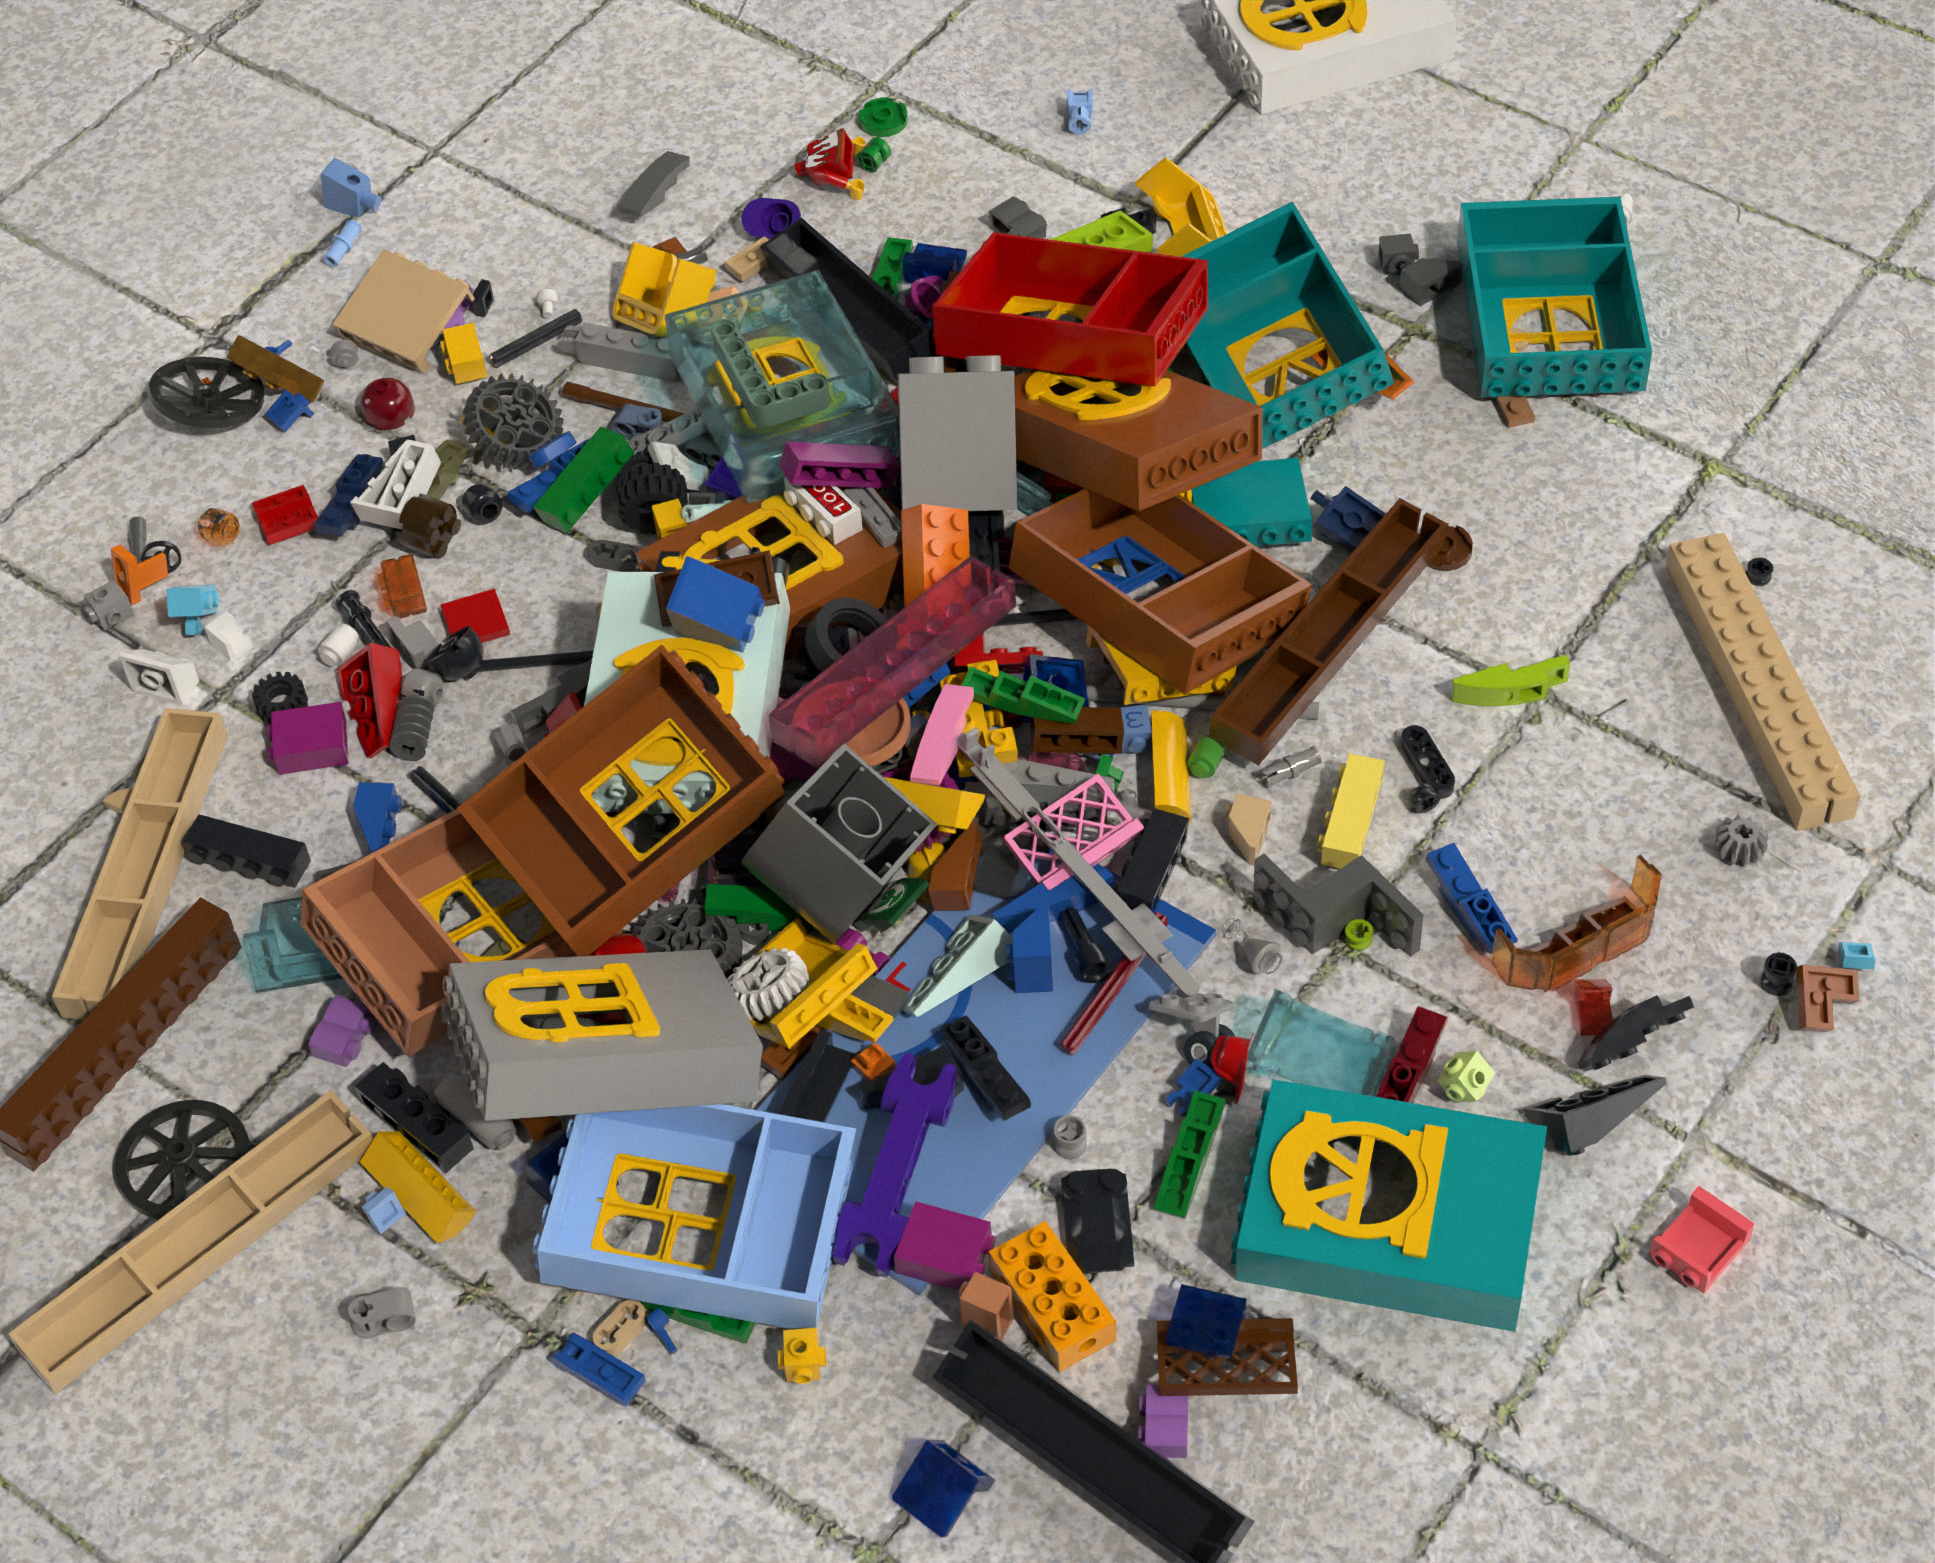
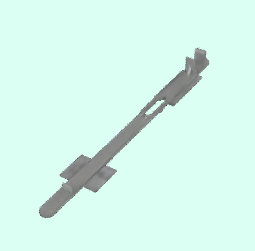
M977 727L966 733H961L957 740V746L975 765L970 768L973 775L1015 821L1023 818L1030 825L1032 831L1040 836L1115 919V921L1102 929L1130 961L1146 953L1185 996H1196L1200 989L1198 982L1172 955V952L1168 951L1162 944V942L1173 936L1167 927L1144 903L1133 910L1125 904L1063 836V833L1053 821L1040 809V804L994 755V746L991 744L983 749L978 743L979 730ZM1027 812H1036L1059 839L1056 841L1049 839L1027 815Z

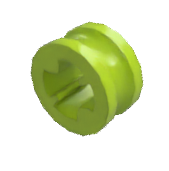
M1363 919L1350 921L1345 928L1346 945L1353 950L1360 951L1370 947L1373 936L1372 925ZM1361 932L1363 937L1357 938L1354 933Z

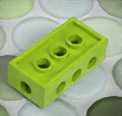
M1121 210L1049 239L1152 253L1153 234Z

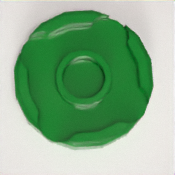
M882 97L870 100L858 112L861 129L875 137H890L898 134L905 129L908 123L907 108L900 101L899 103L893 102V98Z

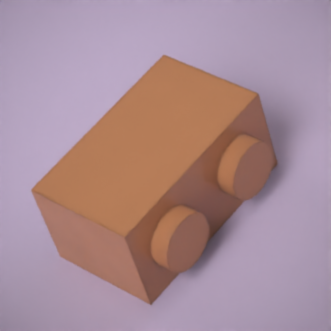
M974 1272L970 1281H965L962 1284L957 1297L960 1301L959 1316L962 1318V1328L964 1330L969 1321L972 1320L1003 1340L1014 1320L1011 1287Z

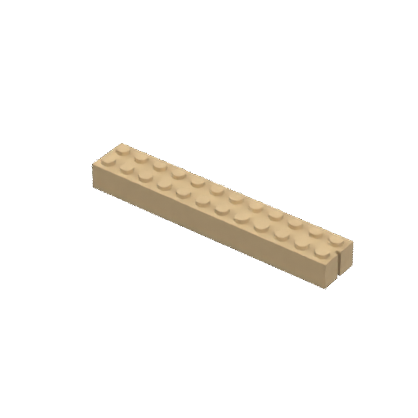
M1725 533L1670 544L1666 569L1796 830L1800 831L1822 826L1829 801L1831 803L1826 818L1828 824L1855 818L1860 794Z
M164 708L53 992L52 998L61 1017L84 1020L147 954L185 852L182 840L201 810L228 737L221 713Z
M330 1090L8 1333L15 1348L56 1395L359 1162L373 1141L372 1134L354 1114L350 1115L348 1107Z

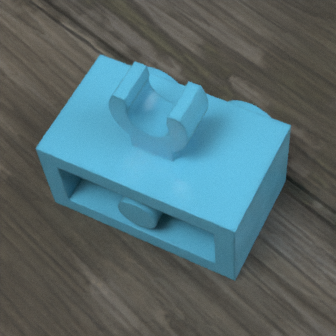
M215 584L181 585L166 589L168 617L186 616V635L202 634L200 616L217 612L216 607L220 605V595L218 590H215Z

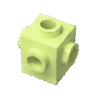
M1478 1051L1458 1052L1445 1063L1444 1070L1436 1081L1445 1090L1447 1097L1455 1103L1475 1102L1485 1094V1088L1495 1075V1072Z

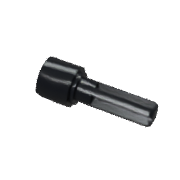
M1072 906L1067 907L1065 911L1061 912L1060 916L1078 951L1075 961L1087 982L1097 983L1103 981L1111 973L1110 966H1112V963L1103 946L1093 942L1078 910Z

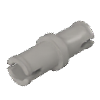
M1312 746L1310 749L1294 756L1287 755L1283 757V761L1260 770L1262 779L1272 774L1274 775L1267 778L1264 784L1269 788L1289 777L1294 779L1299 776L1300 772L1321 764L1322 759L1320 755L1308 759L1318 753L1316 747Z

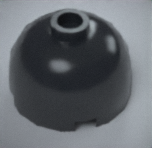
M467 625L448 637L450 640L444 645L440 643L426 658L429 667L446 680H458L462 677L469 680L480 671L478 665L484 655L483 643L475 630Z

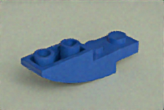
M589 439L549 461V469L508 491V501L526 513L532 511L536 502Z
M1453 842L1428 853L1426 861L1440 883L1438 890L1455 916L1475 941L1489 954L1517 943L1516 935L1487 888L1482 890L1455 843Z

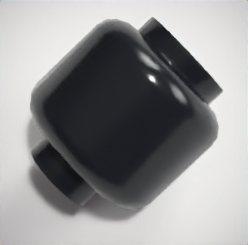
M486 484L472 485L466 490L462 498V508L465 513L479 524L493 522L499 517L503 508L500 496Z

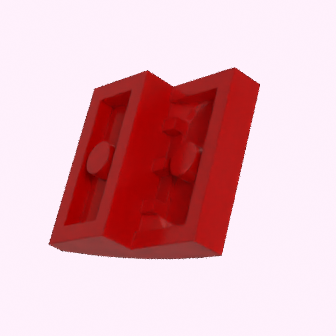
M304 484L251 502L269 545L316 529L315 523L319 517Z

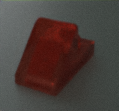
M1574 979L1580 1036L1597 1035L1605 1025L1613 1020L1610 1005L1612 985L1606 979Z

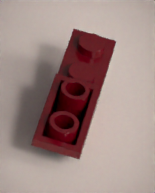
M1417 1006L1399 1050L1391 1060L1376 1097L1409 1103L1414 1102L1436 1055V1047L1448 1022L1447 1016Z

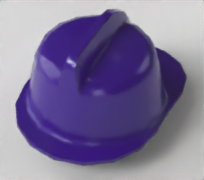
M757 198L749 202L741 215L745 231L752 236L758 238L765 236L768 239H771L801 218V212L795 203L789 200Z

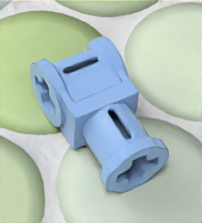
M1088 89L1087 92L1067 90V112L1070 119L1068 126L1069 130L1075 134H1085L1091 128L1090 119L1091 112H1093L1092 89Z

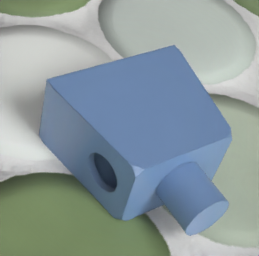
M335 157L322 171L321 181L323 205L325 208L353 217H360L367 207L374 211L379 208L382 198L371 193L370 178L364 173Z

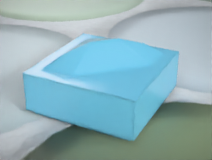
M1839 942L1838 954L1842 968L1874 970L1876 959L1870 943Z

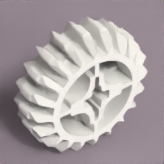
M776 947L772 948L769 952L762 950L761 954L756 956L752 954V958L747 961L743 960L742 965L733 969L734 974L727 978L748 1019L753 1020L757 1018L759 1021L763 1020L766 1016L772 1019L774 1014L781 1012L804 992L810 982L807 967L800 956L794 950L788 951L787 948L778 950Z

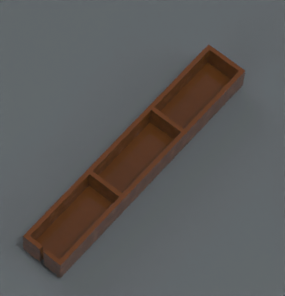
M1399 498L1211 715L1208 737L1259 766L1444 547L1448 523L1426 512L1423 516L1420 534H1418L1417 530L1422 509Z

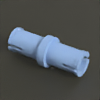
M348 220L340 234L334 236L332 239L333 244L323 256V260L327 265L337 267L345 253L352 249L353 241L362 230L361 225L357 221Z

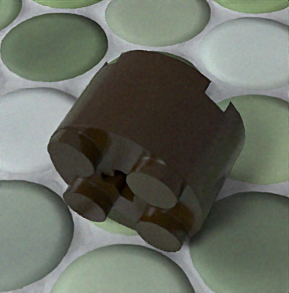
M423 493L419 494L420 497L413 496L406 503L400 515L399 523H402L403 527L402 532L397 531L398 541L403 546L431 557L437 556L442 558L447 552L448 544L453 535H456L461 527V520L457 519L455 507Z

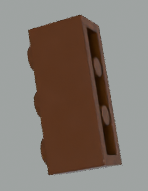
M1082 707L1075 724L1031 717L1030 735L1032 752L1121 754L1124 738L1121 708Z

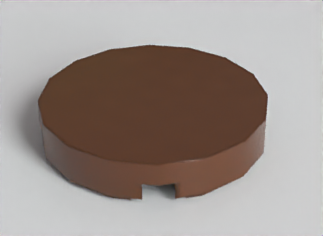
M1456 525V528L1448 526L1444 547L1427 567L1439 571H1451L1466 565L1472 556L1473 541L1470 534L1460 526Z

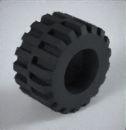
M657 462L653 464L642 463V466L639 467L635 465L631 467V471H625L622 474L623 477L618 480V515L622 519V523L625 526H629L633 531L639 530L642 534H656L652 505L679 499L682 509L685 505H688L685 477L680 475V471L676 468L671 469L670 465H660Z

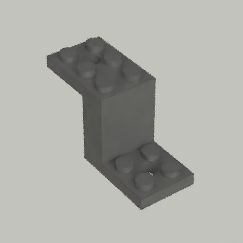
M1265 853L1255 859L1253 875V897L1259 906L1265 907L1273 915L1276 923L1281 927H1285L1293 935L1296 943L1301 947H1305L1312 955L1345 934V928L1350 921L1355 919L1366 920L1369 917L1376 928L1382 929L1388 934L1393 944L1397 948L1403 949L1410 957L1420 951L1424 914L1362 855L1306 892H1303Z

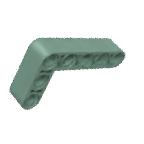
M721 319L712 324L714 352L749 417L756 426L770 427L822 411L829 406V383L825 375L813 373L770 386L736 324L729 319Z

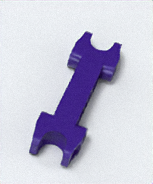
M906 1052L893 1073L889 1076L884 1090L881 1110L893 1113L862 1204L847 1200L844 1204L837 1223V1236L833 1254L835 1263L845 1266L854 1248L863 1243H872L879 1248L875 1270L877 1275L886 1278L895 1264L894 1255L909 1219L907 1216L900 1215L899 1212L930 1124L941 1127L946 1126L954 1105V1089L957 1078L956 1065L947 1063L943 1067L939 1078L932 1084L920 1085L914 1082L913 1076L916 1069V1060L914 1059V1054Z

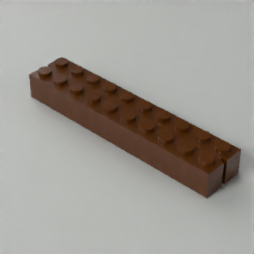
M200 897L0 1108V1145L7 1156L33 1172L42 1163L46 1162L57 1146L71 1135L73 1129L84 1117L91 1114L96 1104L114 1089L122 1076L135 1066L137 1060L149 1048L155 1045L161 1034L177 1021L178 1016L187 1006L195 1002L200 992L217 978L219 972L229 961L238 955L242 946L237 933L233 931L235 928L228 912Z

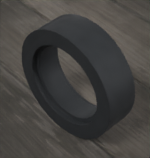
M838 598L826 603L809 624L805 636L807 652L812 662L821 673L832 681L847 678L873 680L891 664L897 649L895 633L884 615L870 604L854 598ZM834 622H847L862 630L873 645V661L856 663L839 654L829 640L828 625Z

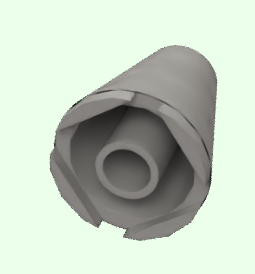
M454 1071L439 1084L434 1093L438 1104L456 1120L462 1122L490 1149L498 1148V1150H501L514 1141L513 1136L516 1133V1128L512 1119L485 1121L481 1109L475 1107L474 1091H469L467 1085V1073L457 1075Z

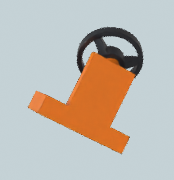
M154 541L147 544L142 550V562L137 564V558L121 544L110 548L114 580L127 595L131 605L141 601V589L167 577L168 573L175 571L181 564L179 548L168 541ZM165 547L163 551H158L153 556H145L146 552L151 548ZM171 549L178 555V560L173 566L170 565L169 552Z

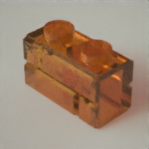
M408 554L400 556L398 559L392 558L381 561L382 573L377 574L381 590L387 589V593L382 594L386 610L392 609L393 615L399 619L409 617L410 614L426 613L427 606L414 556Z

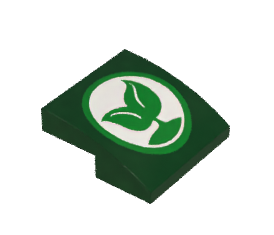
M901 878L891 882L855 921L854 925L861 932L873 925L882 934L896 923L930 884L926 880L919 878Z

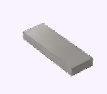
M850 487L842 491L861 509L862 523L883 548L902 541V522L873 488Z

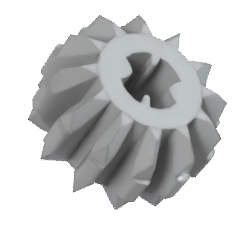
M1737 814L1734 820L1726 817L1723 825H1719L1716 831V850L1721 851V859L1730 858L1732 866L1737 861L1741 862L1745 867L1749 864V861L1757 863L1767 851L1768 831L1763 829L1762 821L1752 822L1751 815L1747 819H1742L1739 814Z

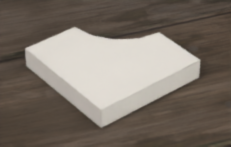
M659 442L650 443L648 451L653 462L660 463V465L667 464L671 466V469L676 468L679 470L680 475L685 477L687 489L707 492L704 486L710 476L707 466L697 464L685 457L676 445Z

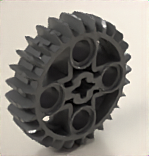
M501 373L497 380L493 376H490L487 382L482 380L479 386L475 387L470 396H468L462 424L466 426L464 434L470 435L468 443H477L474 449L475 452L483 450V459L490 456L493 458L492 464L501 461L503 468L508 463L512 464L514 470L517 469L519 464L524 469L528 468L529 463L533 466L528 456L563 433L562 425L564 419L560 417L562 409L555 408L558 403L557 400H549L551 392H542L543 384L537 388L533 385L534 379H531L528 383L524 381L523 375L517 380L514 379L512 373L508 379H505ZM509 395L511 396L510 400H506L500 396ZM533 407H535L542 416L532 412ZM484 427L493 430V436H491ZM518 442L527 446V448H516L515 446Z
M683 898L681 903L674 905L670 900L669 907L666 908L658 904L657 913L648 910V919L640 918L639 926L633 927V935L642 941L647 953L671 952V948L672 951L711 949L726 978L734 973L733 969L739 967V964L742 963L743 944L741 932L736 927L735 920L729 919V916H706L705 902L702 905H698L695 898L692 904H686ZM713 933H717L723 940L712 938Z

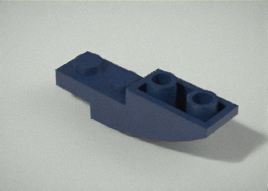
M357 454L336 483V495L316 521V533L342 537L347 529L355 530L361 520L350 502L355 496L359 498L369 487L367 483L373 477L376 479L380 475L383 458L369 454Z

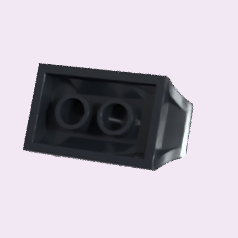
M1108 1168L1074 1171L1061 1178L1066 1248L1083 1274L1122 1271L1125 1267H1134L1126 1174L1117 1169Z

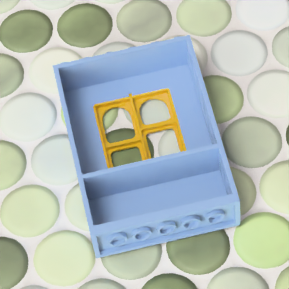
M724 1104L576 1114L575 1119L569 1120L566 1138H569L567 1147H562L558 1159V1166L561 1167L559 1176L554 1175L550 1186V1195H553L551 1204H545L541 1222L545 1225L542 1234H536L533 1245V1253H537L535 1269H539L540 1283L788 1329L817 1328L834 1254L837 1223L846 1201L855 1160L856 1128ZM632 1169L658 1172L661 1175L654 1203L652 1205H642L624 1200L616 1190V1183L619 1177ZM687 1177L726 1185L728 1191L721 1216L713 1218L669 1209L668 1201L675 1178ZM620 1215L663 1222L665 1227L658 1253L650 1256L611 1247L603 1236L606 1224L612 1218ZM688 1226L716 1233L711 1259L707 1265L677 1261L672 1258V1250L677 1231L680 1227Z

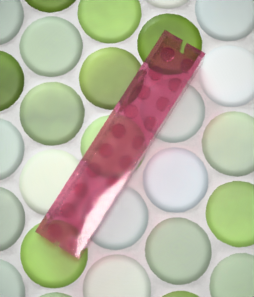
M970 556L769 714L772 741L791 753L796 750V756L815 767L819 766L843 744L850 741L1016 607L1015 579L996 569L991 572V566Z

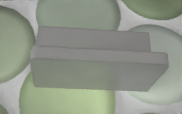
M397 616L386 620L391 639L413 668L429 669L426 658L439 643L422 621H417L405 627Z

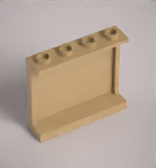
M383 249L332 325L342 338L425 374L430 365L424 357L442 332V329H444L464 298L472 302L475 298L469 290L470 286L465 281L456 278V280L451 279L441 270H430L420 261L415 260V262H412L399 252H394L393 254Z

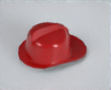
M1252 1033L1250 1039L1236 1036H1220L1211 1055V1064L1215 1072L1235 1085V1104L1239 1102L1248 1048L1254 1033Z

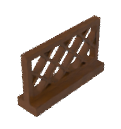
M1293 1318L1157 1321L1160 1396L1298 1394ZM1268 1352L1287 1353L1278 1360ZM1218 1353V1355L1210 1361L1202 1355H1200ZM1234 1353L1253 1354H1251L1248 1358L1243 1360ZM1165 1354H1185V1355H1183L1181 1358H1179V1359L1175 1362L1174 1360H1172L1170 1357H1168V1356L1165 1355ZM1226 1359L1236 1365L1229 1373L1218 1367ZM1259 1359L1271 1365L1264 1372H1260L1252 1366ZM1191 1360L1202 1366L1194 1374L1184 1368ZM1280 1371L1289 1377L1290 1382H1275L1270 1377ZM1211 1372L1220 1380L1216 1383H1206L1201 1379ZM1246 1372L1255 1379L1251 1382L1241 1383L1235 1378ZM1175 1373L1186 1379L1181 1384H1166V1380Z

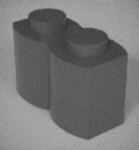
M1012 196L989 210V224L997 233L1008 234L1013 227L1018 228L1019 236L1042 239L1046 237L1047 223L1044 217L1030 210L1028 204L1017 197Z

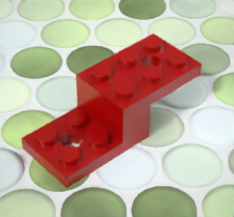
M962 615L960 620H948L946 616H934L930 618V621H919V618L907 617L902 618L901 622L895 623L896 636L915 637L928 644L954 642L957 674L968 672L967 664L991 660L997 661L999 672L1003 671L1007 674L1044 673L1043 651H1037L1036 647L1019 648V652H1008L1006 648L990 649V653H985L983 619H977L976 615Z

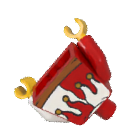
M844 128L828 133L807 145L806 159L795 163V171L799 177L809 175L815 185L818 186L831 185L845 190V188L850 189L851 198L860 200L864 192V182L861 179H854L850 182L848 179L853 178L854 155L857 156L859 151L866 147V141L863 137H856L851 140Z

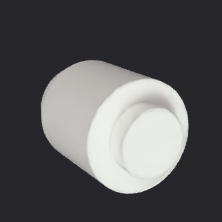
M346 624L335 627L318 648L321 660L329 666L342 665L357 646L358 633Z

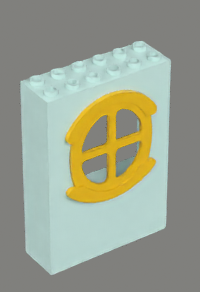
M608 572L584 706L660 645H663L669 653L673 650L677 652L689 672L714 675L719 685V693L715 697L721 703V708L726 714L730 713L735 718L745 736L747 734L751 736L759 746L761 754L764 757L768 756L770 758L790 615V604L782 573H775L780 604L764 607L761 617H757L753 625L755 626V633L751 643L746 644L744 652H739L721 645L676 635L672 625L662 626L654 574L663 572ZM663 737L631 762V767L647 786L652 787L683 762L686 755L683 742H675L673 737ZM693 772L673 787V793L690 812H696L714 796L716 782L706 772ZM615 774L593 792L592 797L604 812L621 813L637 800L638 794L621 774ZM658 799L641 813L659 815L661 813L674 812L665 801Z

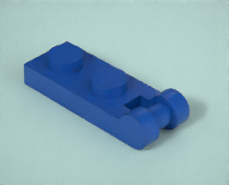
M573 1332L565 1340L566 1345L561 1351L557 1350L551 1357L552 1363L562 1371H568L625 1407L646 1382L644 1374ZM576 1353H582L577 1360L573 1358Z

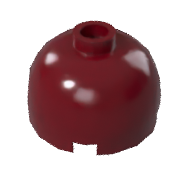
M380 378L372 381L365 387L360 399V408L365 423L374 425V428L377 430L400 428L405 425L404 420L409 416L412 418L415 413L416 407L409 388L395 378Z

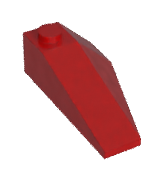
M369 643L337 668L340 694L342 699L348 701L351 709L348 712L350 718L356 720L359 726L357 734L367 758H373L389 747L402 678V665L399 649Z

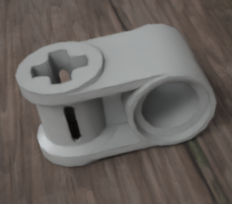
M394 1287L383 1292L357 1297L348 1307L349 1317L353 1321L352 1328L354 1333L363 1339L394 1331H404L416 1323L411 1293L405 1287ZM361 1305H365L366 1311L362 1310ZM367 1323L369 1325V1330H367L365 1324Z

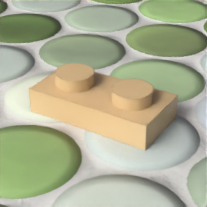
M764 236L726 260V270L743 282L768 266L759 246L769 239Z

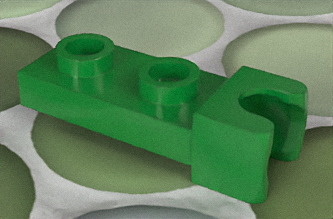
M887 237L877 270L874 271L872 279L885 290L891 291L892 296L897 300L913 250V240Z

